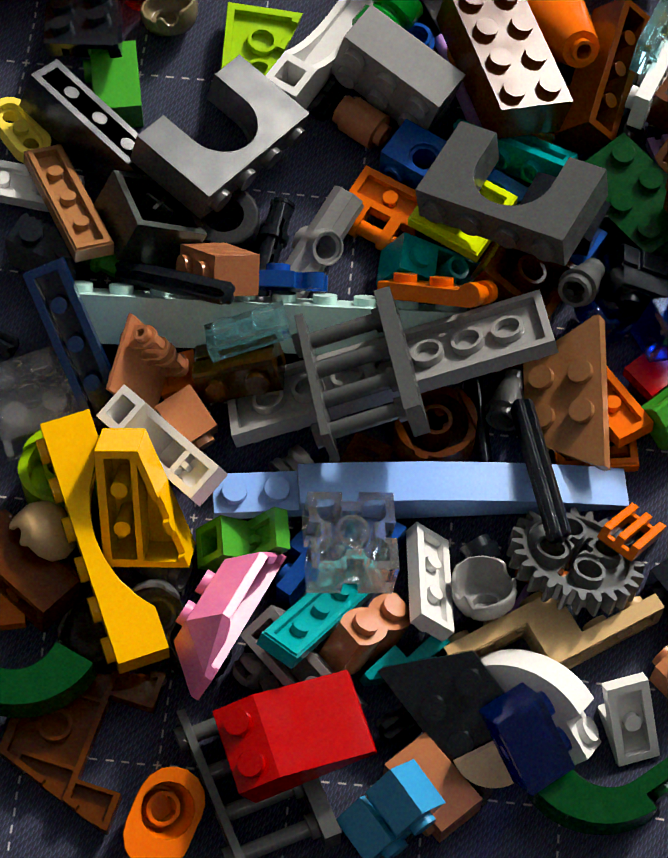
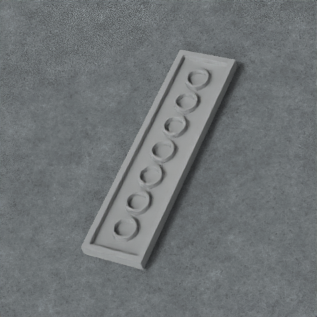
M540 289L404 330L421 394L559 353ZM378 338L318 355L317 359L322 361L379 343ZM384 359L324 377L322 378L324 390L328 391L385 373V368L393 366L392 361L385 363ZM304 360L286 365L284 390L227 400L231 436L236 448L251 443H258L288 432L298 431L311 426L312 423L318 422ZM388 389L330 407L331 420L393 402V398L399 397L400 393L399 391L392 392V389Z

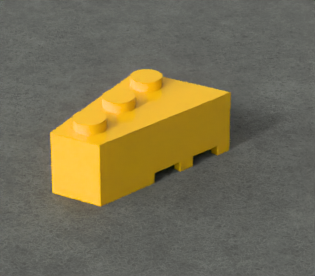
M103 428L94 449L102 551L105 560L110 567L189 568L196 542L146 429Z

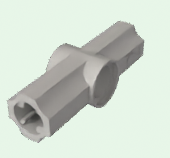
M334 186L310 225L300 228L295 233L293 251L285 264L291 265L290 270L295 272H323L326 266L335 264L343 253V239L364 208L363 201L344 188ZM320 239V247L316 252V244ZM310 291L295 292L297 293L296 298L306 299Z

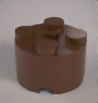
M444 386L421 394L431 432L414 437L408 421L400 423L399 419L394 420L392 445L400 462H468L474 448L478 416L475 405L470 397L457 387L454 390Z

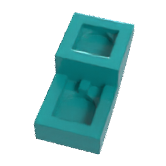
M431 635L408 657L394 645L361 676L359 681L364 687L385 683V680L378 672L383 666L434 657L450 641L446 639L442 642Z

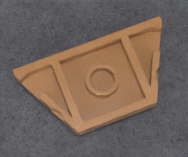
M594 315L555 341L559 353L523 363L524 399L529 398L534 402L548 451L551 450L563 457L575 461L577 459L594 465L600 470L608 471L611 469L605 320L600 315Z

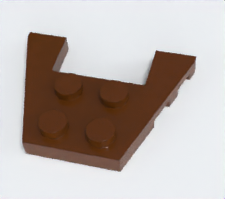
M112 671L111 674H96L97 678L91 686L65 707L42 716L10 718L0 743V757L98 831L108 835L122 800L121 793L80 779L110 702L115 701L154 714L167 681V673L150 671V674H129V672L119 674V671Z

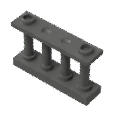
M390 286L374 290L377 308L371 309V314L310 333L303 314L294 316L298 333L292 334L291 337L298 358H304L318 421L311 424L312 433L318 449L326 447L332 463L340 460L336 438L398 419L400 423L409 422L414 437L431 432L400 314ZM373 330H377V333L384 332L385 334L384 337L378 338L379 343L322 361L317 359L316 348ZM384 359L385 363L392 361L393 366L385 368V373L328 391L324 390L322 381L324 377ZM388 389H392V392L399 391L400 393L399 397L393 398L394 403L340 420L331 421L330 407Z
M274 674L258 680L259 692L280 687ZM185 708L176 712L179 726L173 728L172 731L180 752L189 751L227 845L220 848L223 858H259L308 837H311L312 840L320 838L324 850L341 844L342 832L319 777L258 803L243 797L223 805L214 782L232 775L228 759L225 758L207 765L198 743L219 734L214 717L191 726ZM291 797H294L295 800L303 798L309 812L303 815L304 820L239 845L231 821Z

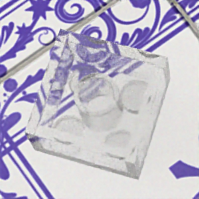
M53 345L0 363V442L9 462L21 457L25 443L32 435L41 430V423L81 411Z

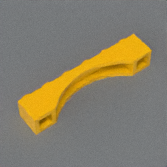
M87 409L41 423L42 439L36 440L35 443L42 465L51 463L55 475L54 478L48 479L55 504L63 502L68 515L61 518L67 542L76 541L81 555L73 558L81 583L89 581L94 596L86 598L94 623L102 621L107 637L100 639L107 664L116 662L119 674L170 658L169 646L156 607L136 595L118 578L105 560L94 535L92 526V498L96 483L94 449L99 437L90 410Z

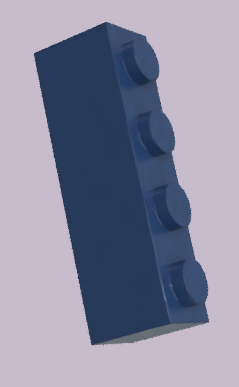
M63 256L25 272L23 278L81 411L90 410L96 427L103 424L96 415L114 396L106 390L109 372L112 368Z

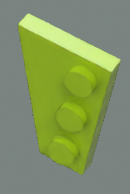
M228 2L220 70L238 55H241L262 74L266 75L286 51L301 22L303 13Z

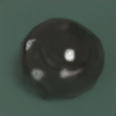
M87 601L81 602L63 614L57 627L58 643L93 662L94 667L107 662L100 642L101 638L107 637L103 622L94 623Z

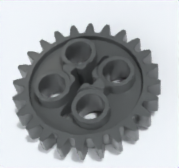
M572 507L570 513H566L571 528V535L568 541L551 544L547 540L539 512L536 514L529 510L525 519L521 517L518 519L507 542L509 546L506 555L511 557L509 568L518 569L517 580H529L528 592L540 590L543 593L541 596L542 602L553 598L557 600L556 605L559 610L564 608L565 604L572 606L573 612L577 615L583 607L592 616H596L599 607L609 615L612 613L614 606L623 610L627 601H633L644 578L642 571L645 564L639 562L641 554L633 561H629L599 540L597 536L603 526L609 522L608 519L605 518L597 522L593 520V512L589 511L584 517L579 515L576 507ZM622 529L618 530V531H617L614 535H612V536H613L614 538H617V536H618L623 530H622ZM630 539L624 545L631 548L634 541ZM585 543H589L586 550L579 553ZM573 564L568 574L565 577H561L564 573L565 568L568 569Z

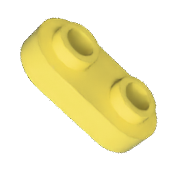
M4 97L0 99V139L18 161L24 163V151L51 146V137L46 130L19 106L20 99Z

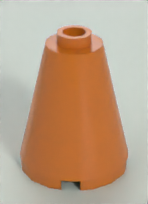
M527 0L555 62L574 68H583L590 65L596 59L600 44L584 0Z

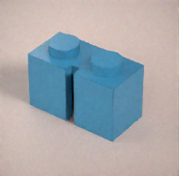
M412 759L391 768L366 791L368 799L365 795L359 797L336 820L362 858H379L381 856L384 858H394L408 847L405 839L411 833L417 836L436 822L433 813L446 802L417 762Z

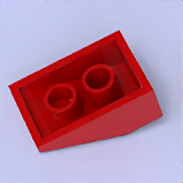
M348 670L252 694L212 711L238 793L254 803L273 797L378 753Z

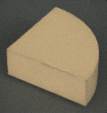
M493 741L453 760L459 772L470 782L478 786L502 788L514 784Z

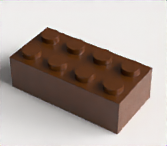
M443 0L436 21L456 67L466 74L463 83L482 127L496 132L497 139L559 131L573 103V99L527 0Z

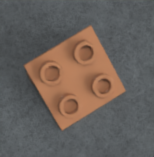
M129 313L124 330L120 336V344L113 367L109 372L106 390L115 395L125 384L155 410V406L159 403L166 377L185 376L189 371V360L184 354L177 353L175 346L165 337L159 336L153 326L143 324L136 316Z

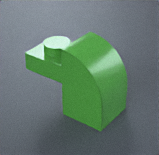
M272 507L249 521L220 515L195 529L198 569L202 570L209 569L212 572H217L224 559L257 552L283 554L290 550L288 512L286 509Z

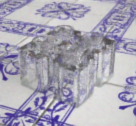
M307 492L302 513L303 547H308L304 561L306 593H341L343 584H357L358 593L392 594L400 569L397 538H391L396 524L393 493L359 492L357 502L343 501L342 492Z

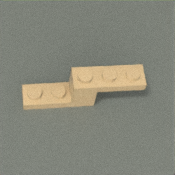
M536 592L526 597L519 604V608L503 615L499 619L484 621L483 627L471 633L468 630H463L448 639L450 643L443 647L442 656L473 649L480 657L497 651L524 637L532 652L547 656L567 669H571L658 623L665 607L656 593L645 599H642L641 596H636L632 602L627 601L624 609H619V613L607 619L604 615H600L586 623L582 628L583 631H581L566 605L559 610L556 605L557 600L551 598L546 602H542V592Z

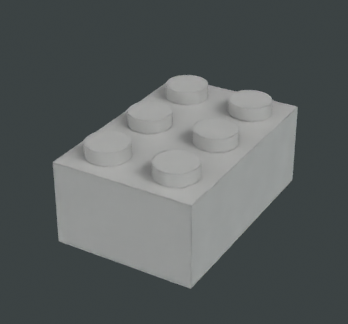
M372 4L343 37L330 71L341 85L354 89L366 98L369 104L394 119L399 127L405 119H408L429 132L450 107L466 75Z

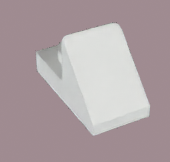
M641 672L601 683L604 704L598 706V712L618 767L660 756L649 680L645 674Z

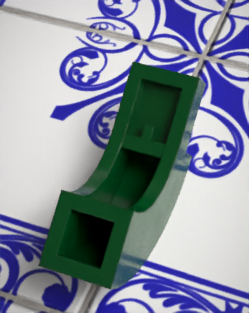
M56 642L43 659L29 667L21 669L0 668V716L31 718L52 713L65 707L81 696L97 678L94 663Z
M668 757L636 780L619 787H602L592 784L578 775L567 761L532 785L528 799L546 817L576 832L590 835H614L628 832L651 821L657 810L650 800L651 798L655 803H658L668 796Z

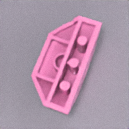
M257 552L224 559L216 573L208 569L198 584L195 592L200 594L201 597L197 604L188 600L175 622L181 625L182 628L173 642L190 695L194 699L199 701L214 679L286 559V556L283 554Z

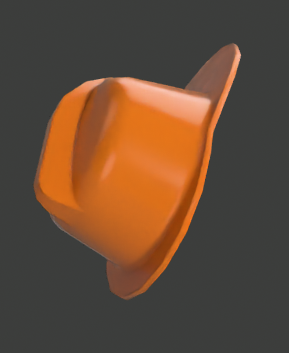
M176 766L161 768L150 774L137 791L122 834L124 849L129 858H183L205 808L204 789L199 779L189 770Z

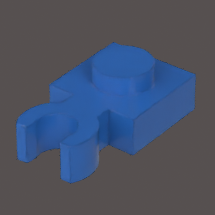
M267 263L266 270H259V290L328 292V275H325L324 272H295L290 270L291 265L284 263Z

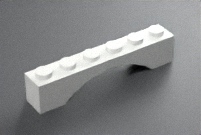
M338 0L319 26L302 42L286 50L265 76L304 109H307L333 74L330 71L343 37L353 26L352 19L365 5H373L372 0Z

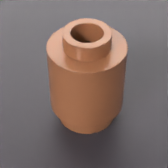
M348 95L343 98L332 117V121L338 125L339 131L369 150L376 145L381 147L387 141L392 131V127L389 126L390 116L360 97L354 99Z

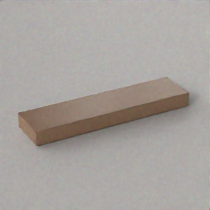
M58 144L24 151V164L74 261L80 262L113 255L114 242L63 146Z

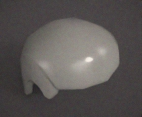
M482 555L468 557L455 565L451 576L452 598L454 604L466 617H471L473 620L489 621L499 619L513 609L517 596L516 579L509 576L506 563L503 560Z

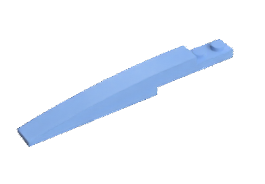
M405 461L297 464L296 471L227 473L228 476L212 493L213 519L220 515L237 519L254 518L272 507L286 509L288 517L366 512L380 513L381 516L390 519L527 514L529 510L535 513L539 512L525 463ZM552 464L566 512H570L572 507H576L578 511L623 510L629 505L623 468H610L611 470L603 471L595 466Z

